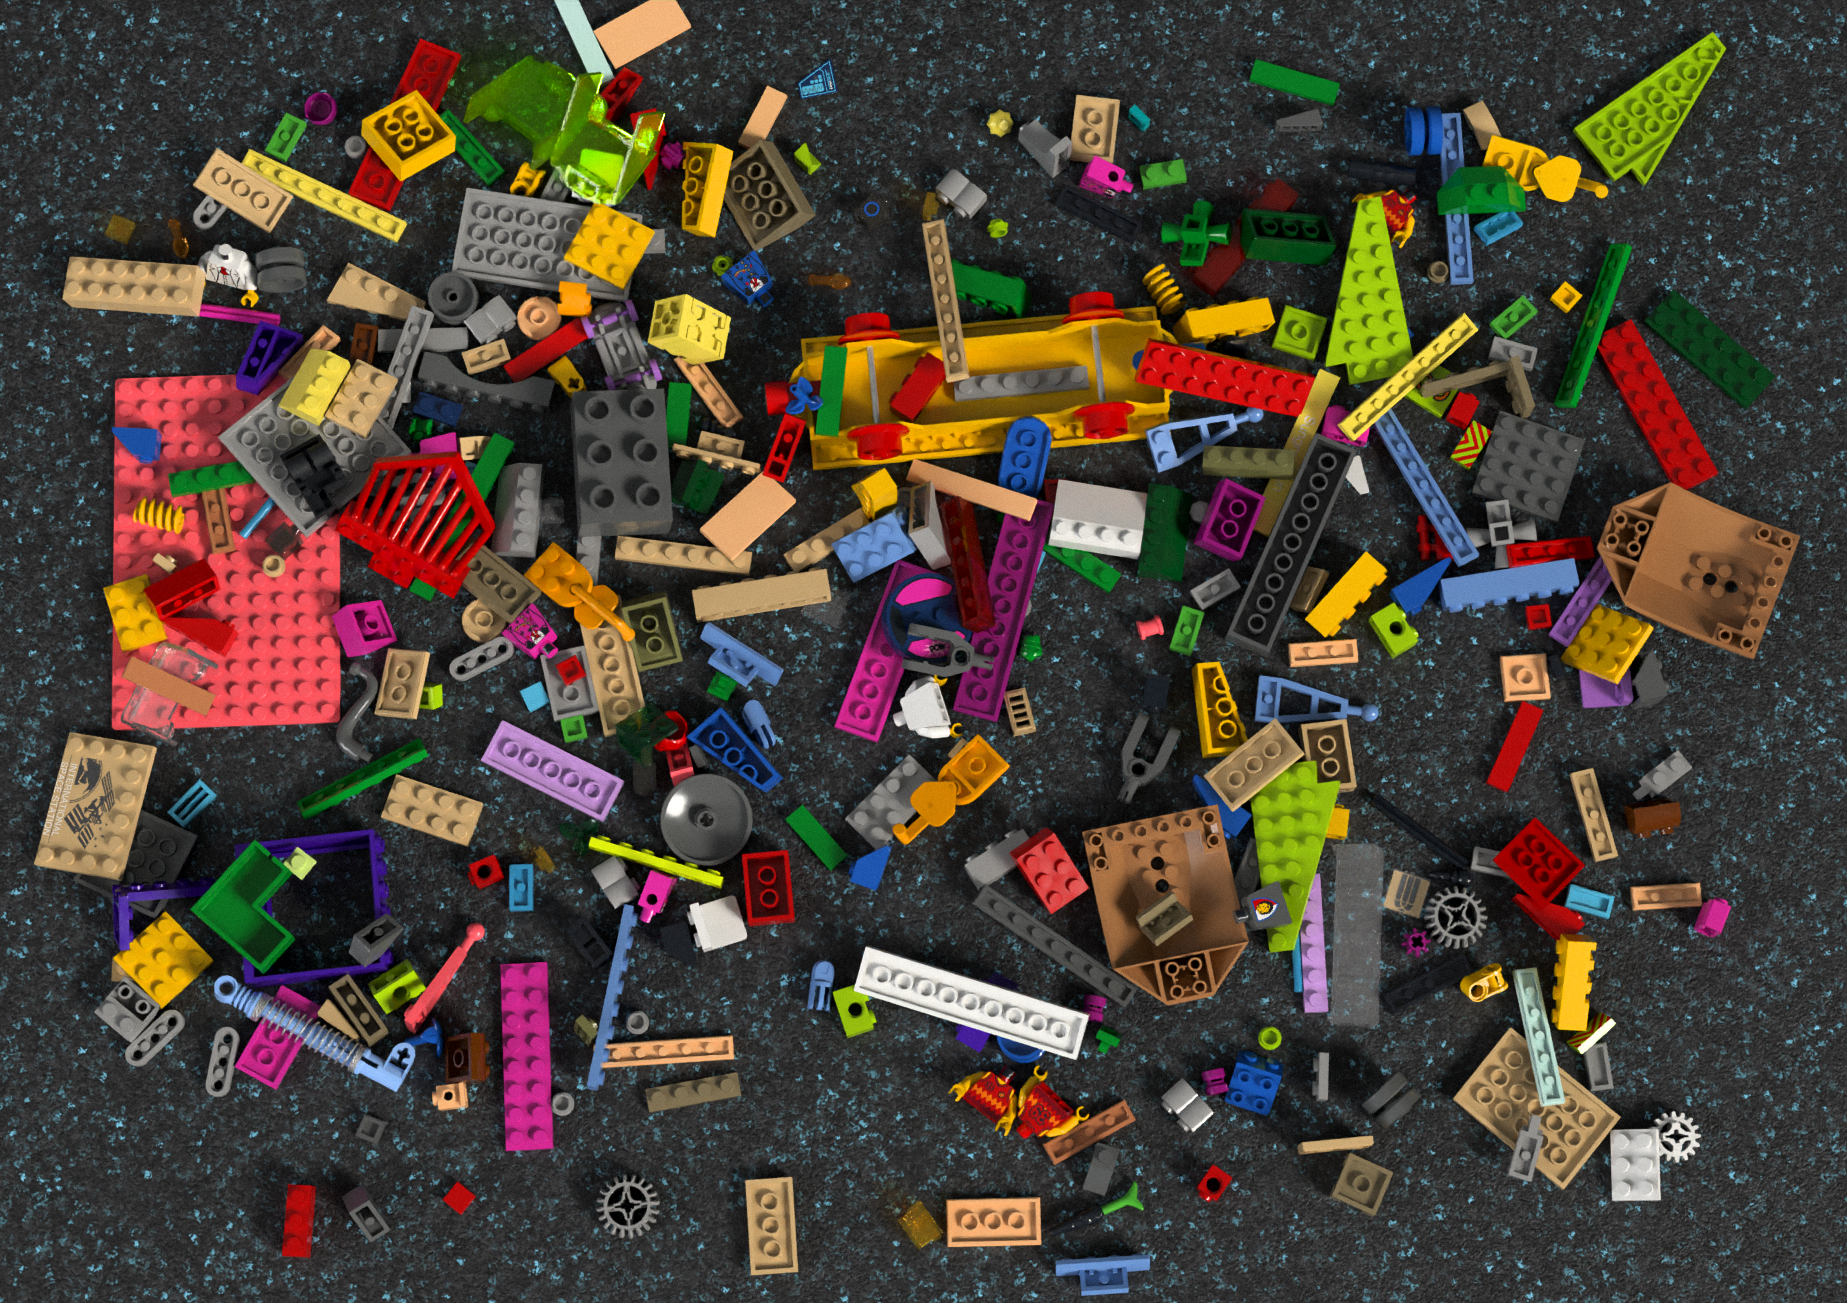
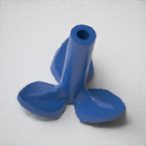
M800 377L797 385L793 384L790 387V392L798 400H792L785 411L789 414L802 413L805 409V404L808 405L810 410H817L823 405V399L818 395L809 397L813 388L807 379Z
M432 1017L431 1020L434 1027L427 1028L421 1035L405 1038L404 1042L411 1046L428 1042L436 1044L437 1057H440L444 1048V1039L440 1035L443 1031L439 1022Z

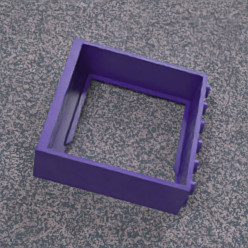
M374 829L259 842L276 858L289 857L297 846L308 855L369 848L375 921L386 913L391 916L390 907H387L385 899L389 897L388 884L384 882V875H387L386 861L382 859V852H385L384 838L381 839V836ZM251 843L234 845L235 860ZM270 898L262 909L273 918ZM389 946L384 954L379 957L380 963L369 964L366 967L357 965L274 975V963L262 974L243 957L244 978L247 985L252 988L338 979L347 974L350 977L382 974L389 971L391 966H395V958Z

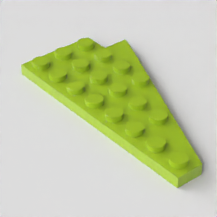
M1713 32L1574 128V134L1612 182L1631 170L1643 186L1646 185L1726 50V47Z
M1381 196L1357 202L1324 367L1345 363L1349 385L1392 377L1413 358Z
M1315 760L1293 763L1251 797L1261 887L1264 888L1279 881L1292 923L1285 927L1267 929L1270 953L1290 951L1295 948L1341 785L1339 780L1319 783Z

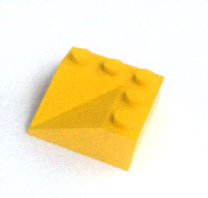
M417 90L362 120V137L400 181L455 151L456 135Z

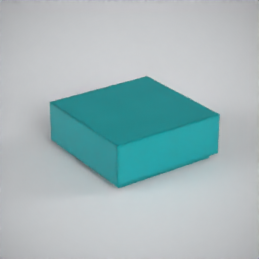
M1133 105L1129 109L1128 118L1144 132L1149 127L1150 119L1136 105Z

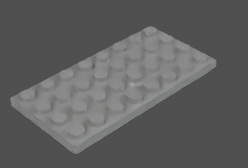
M466 188L452 272L464 274L472 279L559 292L560 281L587 284V293H591V297L620 302L629 300L633 277L632 274L624 290H621L564 260L566 252L592 207ZM617 211L642 224V215Z

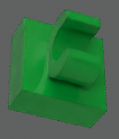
M717 671L707 693L728 703L738 682Z
M1101 1024L1095 1037L1101 1040L1098 1050L1106 1054L1110 1045L1117 1048L1122 1034Z

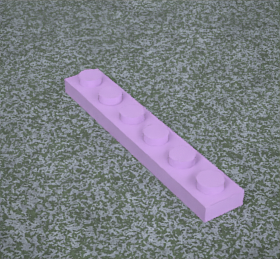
M1317 873L1314 877L1300 927L1304 1013L1328 1012L1320 873Z

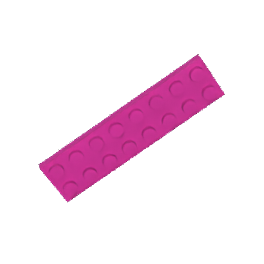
M902 560L895 562L837 718L835 728L878 743L905 670L901 668L903 658L890 647L883 632L882 610L885 600L892 589L903 580L923 573H939Z
M548 963L500 964L506 1151L554 1149L551 1108L552 1083Z

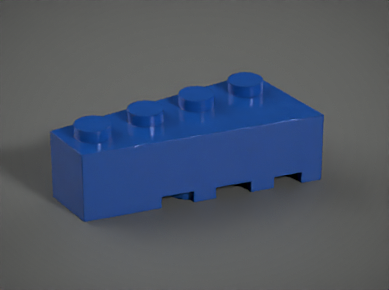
M722 707L687 736L688 739L766 793L783 779L782 775Z

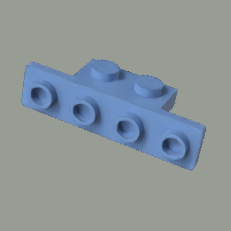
M707 622L700 639L717 649L709 658L708 663L745 687L756 675L774 686L777 685L784 671L783 668L712 623Z
M1140 1253L1131 1256L1111 1255L1104 1258L1090 1256L1074 1260L1064 1258L1056 1261V1276H1080L1081 1296L1128 1293L1127 1272L1150 1269V1255Z

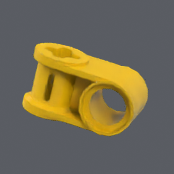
M525 161L510 187L511 195H516L519 191H525L524 197L533 198L537 189L544 181L546 171H539L529 166V163Z
M563 356L547 368L554 381L561 386L571 399L574 391H586L583 378L566 356ZM575 384V386H579V388L575 389L574 387H572V385Z
M1493 963L1464 977L1460 983V989L1471 1000L1479 1002L1506 990L1508 984L1500 972L1502 970L1501 965ZM1477 985V988L1471 992L1472 987Z

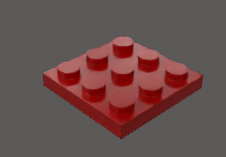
M1534 818L1493 859L1543 909L1585 866L1537 818Z

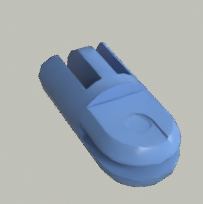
M750 700L742 710V717L750 733H754L762 748L767 749L769 745L774 746L776 739L769 725L771 722L759 701Z
M827 960L816 962L812 968L807 1009L813 1008L816 987L815 1009H822L826 988L824 1010L830 1012L834 967Z

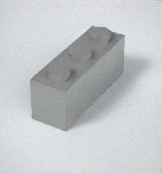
M1024 829L1010 831L1005 835L1006 839L1002 842L994 841L985 848L987 851L983 854L978 855V853H975L966 859L967 864L964 865V869L978 891L981 890L984 884L990 885L1017 868L1009 852L1029 839Z

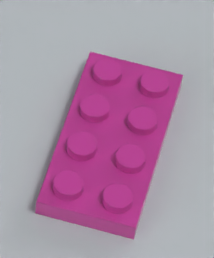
M281 985L274 997L273 1004L280 1000L279 1009L283 1004H287L286 1012L293 1007L292 1016L297 1011H300L299 1019L306 1014V1022L313 1018L314 1024L318 1018V1011L321 1006ZM266 1019L263 1025H261V1022L259 1023L235 1067L277 1090L301 1048L303 1038L299 1037L297 1042H294L297 1035L293 1033L290 1039H288L290 1034L288 1030L281 1036L284 1028L279 1026L275 1032L277 1024L272 1023L271 1027L268 1028L271 1021Z

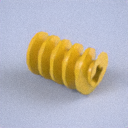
M1161 264L1150 270L1142 282L1144 285H1148L1147 290L1152 293L1151 297L1153 300H1157L1156 305L1161 308L1160 312L1163 315H1167L1180 310L1187 301H1179L1183 294L1175 295L1179 287H1171L1174 279L1166 280L1170 273L1169 271L1162 273L1165 264Z
M144 496L138 502L133 515V522L135 523L138 521L142 525L148 523L150 527L157 525L158 529L166 528L168 532L174 530L176 534L181 532L185 515L182 513V506L179 505L176 511L173 509V503H170L165 508V501H161L159 506H156V499L153 498L149 504L147 503V496Z

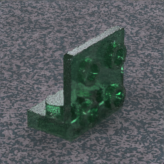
M649 703L615 724L617 742L646 768L653 764L651 747L678 731V725L653 703Z

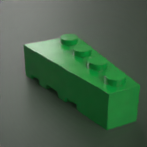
M951 259L958 299L966 301L967 298H970L972 303L982 308L989 305L997 310L998 314L1004 316L1008 312L1016 315V319L1026 317L1033 298L1021 278L1011 276V278L1005 277L1000 272L994 270L987 272L979 266L970 265L969 267L963 265L958 260Z

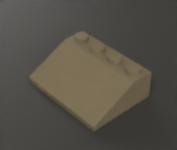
M760 140L731 162L723 199L754 251H758L793 232L816 216L773 142Z

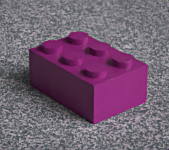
M1228 479L1218 482L1193 544L1232 562L1242 559L1266 497Z

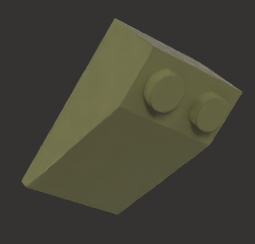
M666 590L622 601L621 609L625 623L635 632V637L630 642L639 672L683 661Z

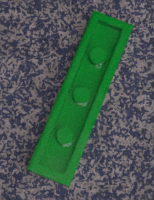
M1257 59L1255 60L1249 82L1331 106L1334 105L1340 85L1337 82Z
M449 109L439 116L456 135L455 151L488 187L492 186L506 174L505 170Z
M825 346L820 397L823 399V405L818 409L816 435L839 437L848 348Z

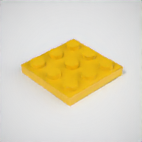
M595 200L566 252L564 260L624 290L655 231Z
M1596 604L1560 659L1567 665L1618 684L1653 631V627L1651 624Z
M166 911L139 934L133 942L129 943L130 950H122L113 958L147 995L161 1005V1009L214 962Z

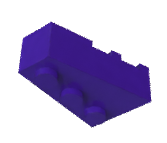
M260 321L236 375L237 389L258 396L279 374L278 371L303 346V334Z
M996 971L988 980L983 979L985 982L1016 991L1019 985ZM958 1024L955 1031L959 1032L956 1039L978 1052H981L991 1033Z

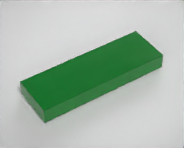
M669 382L666 412L668 449H672L673 443L687 446L692 384Z
M803 804L785 819L830 872L848 857Z

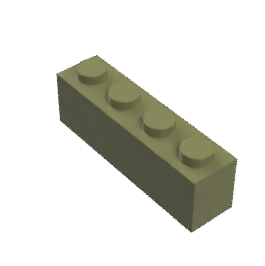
M1204 445L1203 475L1293 480L1295 450Z

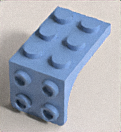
M903 502L880 518L831 544L853 583L900 560L918 548L908 534L910 508L905 506Z

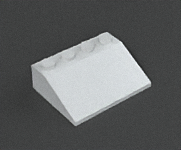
M1058 479L1048 545L1138 559L1143 535L1147 493Z

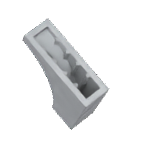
M1036 119L1031 123H1025L1019 129L1018 140L1052 178L1069 166L1072 141L1067 136L1063 139L1057 138L1047 131Z
M929 481L911 488L908 534L934 570L953 563L954 547L946 535L938 513L935 486Z

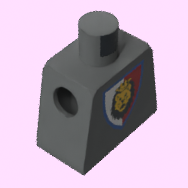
M1279 881L1242 898L1243 908L1233 911L1235 923L1239 924L1247 921L1250 930L1279 928L1292 923Z

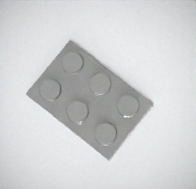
M585 645L558 651L550 659L545 655H540L555 722L582 714L585 716L599 712ZM576 655L586 676L566 686L555 665Z

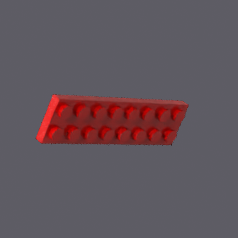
M420 38L390 104L417 90L436 112L461 60V54ZM370 146L348 194L390 212L404 180L400 181Z
M1632 319L1602 333L1596 351L1670 482L1688 490L1718 474L1716 467Z
M1149 338L1134 379L1142 384L1298 417L1302 414L1315 381V376L1310 373Z

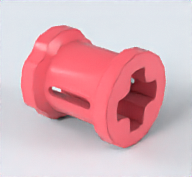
M1159 615L1143 622L1140 620L1136 621L1141 640H1145L1146 637L1158 633L1160 635L1164 634Z

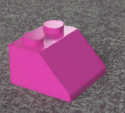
M382 600L346 605L332 616L347 657L366 655L398 641Z

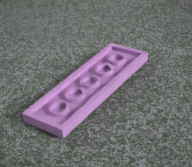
M503 720L481 759L483 763L601 822H604L624 784V780Z

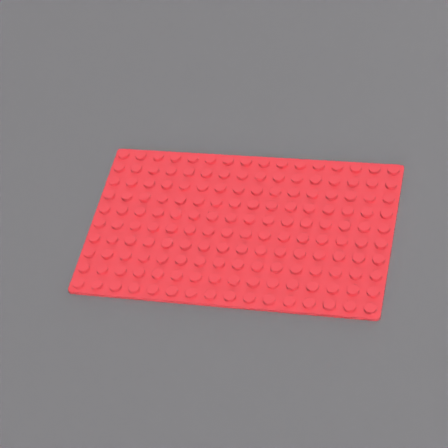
M279 374L258 396L237 389L236 375L123 378L115 381V427L157 429L161 433L162 439L160 460L152 461L151 464L140 463L115 436L113 585L144 574L149 576L151 584L170 576L168 572L160 568L153 561L157 553L163 557L166 554L177 561L176 566L180 570L204 558L217 575L221 590L169 617L216 619L220 622L225 619L235 625L234 629L238 633L227 655L223 657L174 631L163 623L168 639L124 653L122 652L113 623L112 728L116 731L338 723L341 720L340 637L332 619V616L340 610V533L335 531L340 520L339 513L306 538L275 504L248 538L244 539L239 533L270 496L258 483L225 488L236 551L213 555L202 494L197 493L175 498L171 495L168 474L218 463L225 464L238 461L219 440L218 436L287 382ZM144 496H147V503L149 504L154 498L156 499V506H159L161 501H165V508L170 503H173L175 511L179 505L182 506V513H184L185 519L181 532L176 534L174 530L168 532L166 528L158 529L157 525L150 527L148 523L142 525L139 521L133 522V515L138 502ZM278 555L285 561L286 567L282 575L279 577H269L264 573L262 564L266 557ZM133 656L216 695L207 715H201L121 678L130 657Z

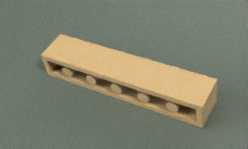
M820 567L811 568L808 572L803 573L791 571L784 576L767 575L764 579L759 580L747 578L740 583L723 582L716 587L704 585L697 587V590H692L697 623L832 601L827 569Z

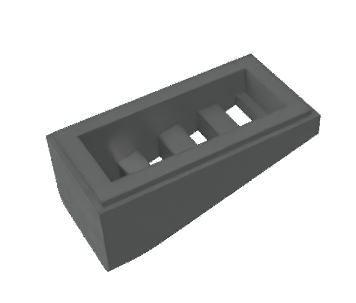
M1315 108L1277 119L1274 130L1275 132L1321 131L1323 122L1319 110Z

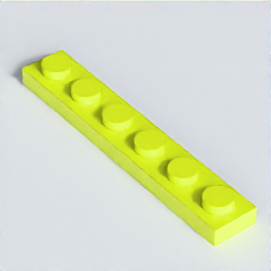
M598 835L597 839L593 837L590 839L588 846L592 850L722 889L724 878L720 876L721 873L718 871L707 869V872L698 870L699 866L686 862L685 865L676 863L677 859L664 855L663 859L655 857L654 852L642 849L641 852L632 850V845L623 842L616 845L610 843L611 839Z

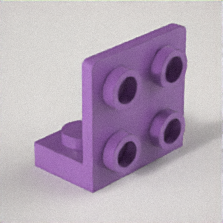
M1630 666L1618 684L1578 669L1583 708L1627 706L1633 701Z

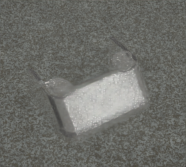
M163 642L158 646L149 662L150 665L189 683L190 681L202 679L207 672L206 667L217 669L219 666L189 648ZM137 685L121 715V722L162 743L174 747L177 745V742L171 739L175 729L174 723L170 719L178 703Z

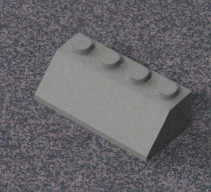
M516 463L503 466L500 471L494 517L496 528L493 531L491 551L496 555L536 558L545 475L542 464Z

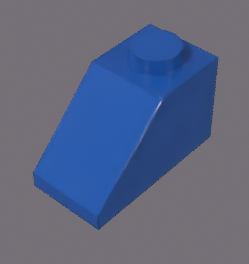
M112 427L114 435L140 463L151 464L152 461L160 460L162 435L157 429Z
M888 843L859 857L857 862L852 861L848 872L849 875H852L850 882L876 891L893 844Z

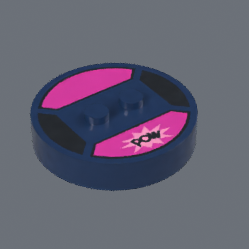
M923 573L903 580L889 593L882 610V628L890 647L900 657L939 664L947 661L950 644L908 635L910 623L952 631L968 642L973 631L974 613L967 594L956 582L940 574ZM961 650L957 651L955 653V656L958 655L961 652Z

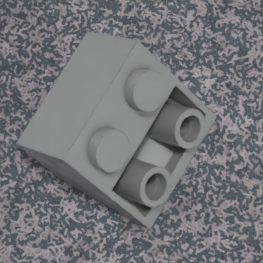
M124 976L94 1013L132 1043L152 1024L161 1005Z

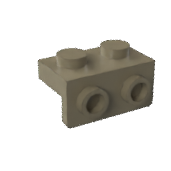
M1173 891L1162 896L1158 901L1136 916L1140 930L1156 946L1193 920L1191 913L1178 902Z

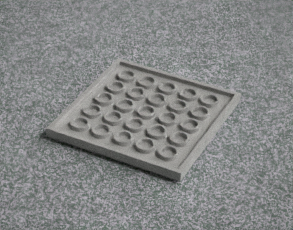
M292 377L218 436V438L299 531L308 538L332 517L328 518L327 515L318 519L315 517L311 508L306 503L303 494H301L283 464L280 455L320 434L348 481V484L329 494L340 512L351 500L356 499L360 495L377 458L410 455L411 450L380 415L377 417L367 437L363 438L325 417L320 426H317L280 408L278 405L293 381L294 377ZM388 470L380 471L376 481L387 474Z

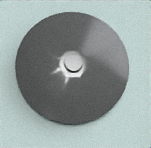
M712 773L695 774L677 783L667 794L660 813L661 831L671 850L687 862L704 866L720 864L734 857L746 844L753 822L750 803L741 788L730 779Z

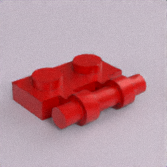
M1418 516L1416 528L1420 539L1418 552L1421 554V561H1429L1430 553H1435L1436 561H1442L1449 556L1454 561L1433 524H1427V516ZM1428 533H1434L1435 544L1429 543Z

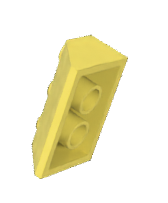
M311 348L278 406L320 426L325 414L351 371L349 361L330 351Z

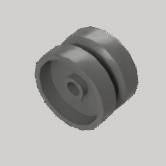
M277 247L266 249L256 254L255 265L256 269L260 271L257 275V283L260 290L270 293H284L299 290L307 285V274L305 269H302L305 265V257L302 250L293 247Z
M457 272L444 273L438 276L430 285L428 292L429 305L436 317L443 323L451 326L465 325L464 321L479 310V293L471 279L464 274ZM457 296V299L453 301L452 297Z
M1400 1071L1362 1104L1369 1114L1375 1113L1381 1107L1384 1108L1376 1118V1122L1383 1130L1394 1121L1397 1122L1422 1096L1415 1087H1409L1402 1094L1399 1092L1407 1084V1078Z

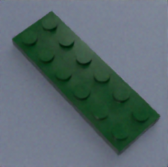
M1674 289L1643 322L1644 325L1744 410L1750 406L1776 377Z

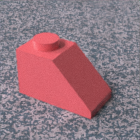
M687 742L678 750L666 752L674 786L681 780L695 775Z

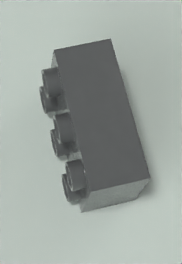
M664 389L574 391L570 405L578 537L668 534L673 521Z

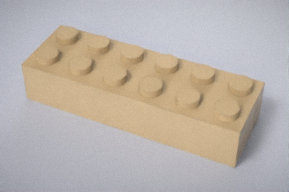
M70 257L62 299L75 308L199 317L206 274L197 265Z

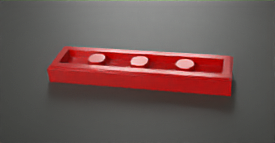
M577 317L503 365L512 381L516 383L524 380L587 339L588 336L582 322Z
M1591 536L1508 544L1505 546L1510 568L1574 558L1575 561L1592 560L1595 558Z
M1525 701L1521 702L1486 784L1503 792H1508L1544 710Z

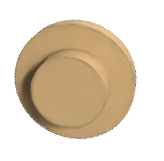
M278 555L266 557L262 564L264 573L269 577H279L283 574L286 567L285 561Z

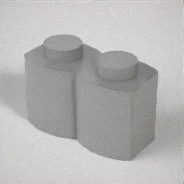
M952 169L936 187V193L938 194L936 197L945 205L948 203L952 205L954 212L961 218L971 219L987 201V195L955 169Z
M498 295L481 309L470 315L464 323L481 346L495 342L498 338L497 335L503 330L506 332L512 329L516 324L517 317L501 296Z
M613 856L593 868L591 872L614 909L618 910L624 904H628L639 897L637 891L640 887L634 877L629 879L625 871L628 868L622 858L617 860Z
M1183 1078L1161 1097L1164 1101L1161 1105L1170 1115L1174 1112L1179 1117L1177 1123L1186 1132L1190 1130L1193 1133L1214 1114Z

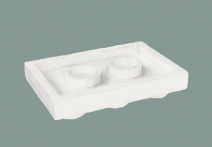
M1659 1129L1610 1130L1612 1201L1661 1200Z

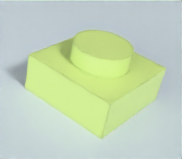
M297 846L284 862V865L303 880L317 862Z

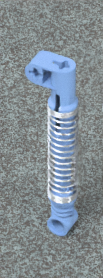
M221 976L215 982L214 994L218 1001L230 1005L234 1003L233 1006H239V1010L244 1008L247 1017L255 1022L260 1017H263L261 1025L264 1024L266 1019L271 1021L268 1028L271 1027L272 1023L277 1024L275 1032L279 1026L284 1028L281 1036L288 1030L290 1031L288 1039L294 1033L297 1035L294 1042H297L298 1038L301 1037L303 1038L301 1046L306 1044L308 1045V1050L313 1048L315 1049L314 1053L317 1051L322 1053L321 1057L325 1054L329 1056L328 1060L332 1058L335 1060L334 1063H337V1061L342 1063L341 1067L346 1065L348 1071L355 1074L361 1073L395 1092L400 1088L414 1062L415 1050L408 1043L397 1044L388 1059L384 1060L371 1053L367 1046L360 1045L359 1042L354 1044L353 1039L346 1040V1035L340 1037V1032L333 1033V1028L327 1030V1026H320L319 1021L313 1024V1018L306 1022V1014L299 1019L300 1011H297L292 1016L294 1009L291 1007L286 1012L287 1004H283L279 1009L280 1000L273 1004V997L263 992L252 993L253 990L251 989L247 991L246 986L241 988L242 984L238 983L232 976ZM223 985H230L233 990L229 994H223L219 989ZM403 1052L407 1053V1057L403 1059L401 1064L406 1070L395 1066L390 1061L398 1063L399 1055H402Z

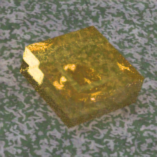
M927 192L922 220L931 221L932 215H937L939 202L936 201V193Z
M113 215L105 235L108 238L127 244L136 224L133 221Z
M543 847L534 851L538 856L534 860L541 871L546 869L548 873H551L557 869Z

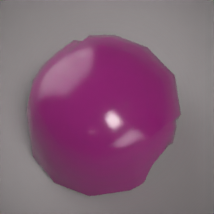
M326 92L314 93L308 97L304 105L306 118L316 125L329 124L335 119L338 111L335 99Z

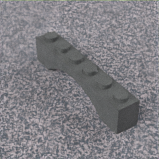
M424 352L418 374L420 382L427 388L435 389L437 386L453 394H457L459 391L475 399L481 396L497 404L503 401L515 408L529 407L537 413L551 412L557 390L555 381L535 376L512 384L497 385L484 383L463 374L450 362L447 356Z

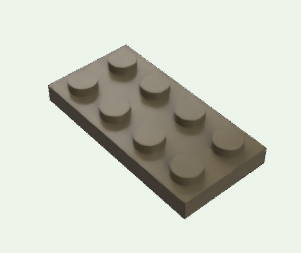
M472 536L462 546L454 559L460 560L475 542L476 538ZM484 545L468 563L467 566L471 570L462 583L465 589L509 624L541 595V590Z

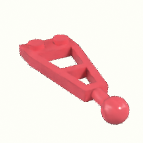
M474 922L467 927V936L460 947L458 946L415 1005L411 1004L404 1013L406 1017L404 1021L407 1029L412 1033H417L467 956L466 953L474 941L483 938L485 929L482 924Z

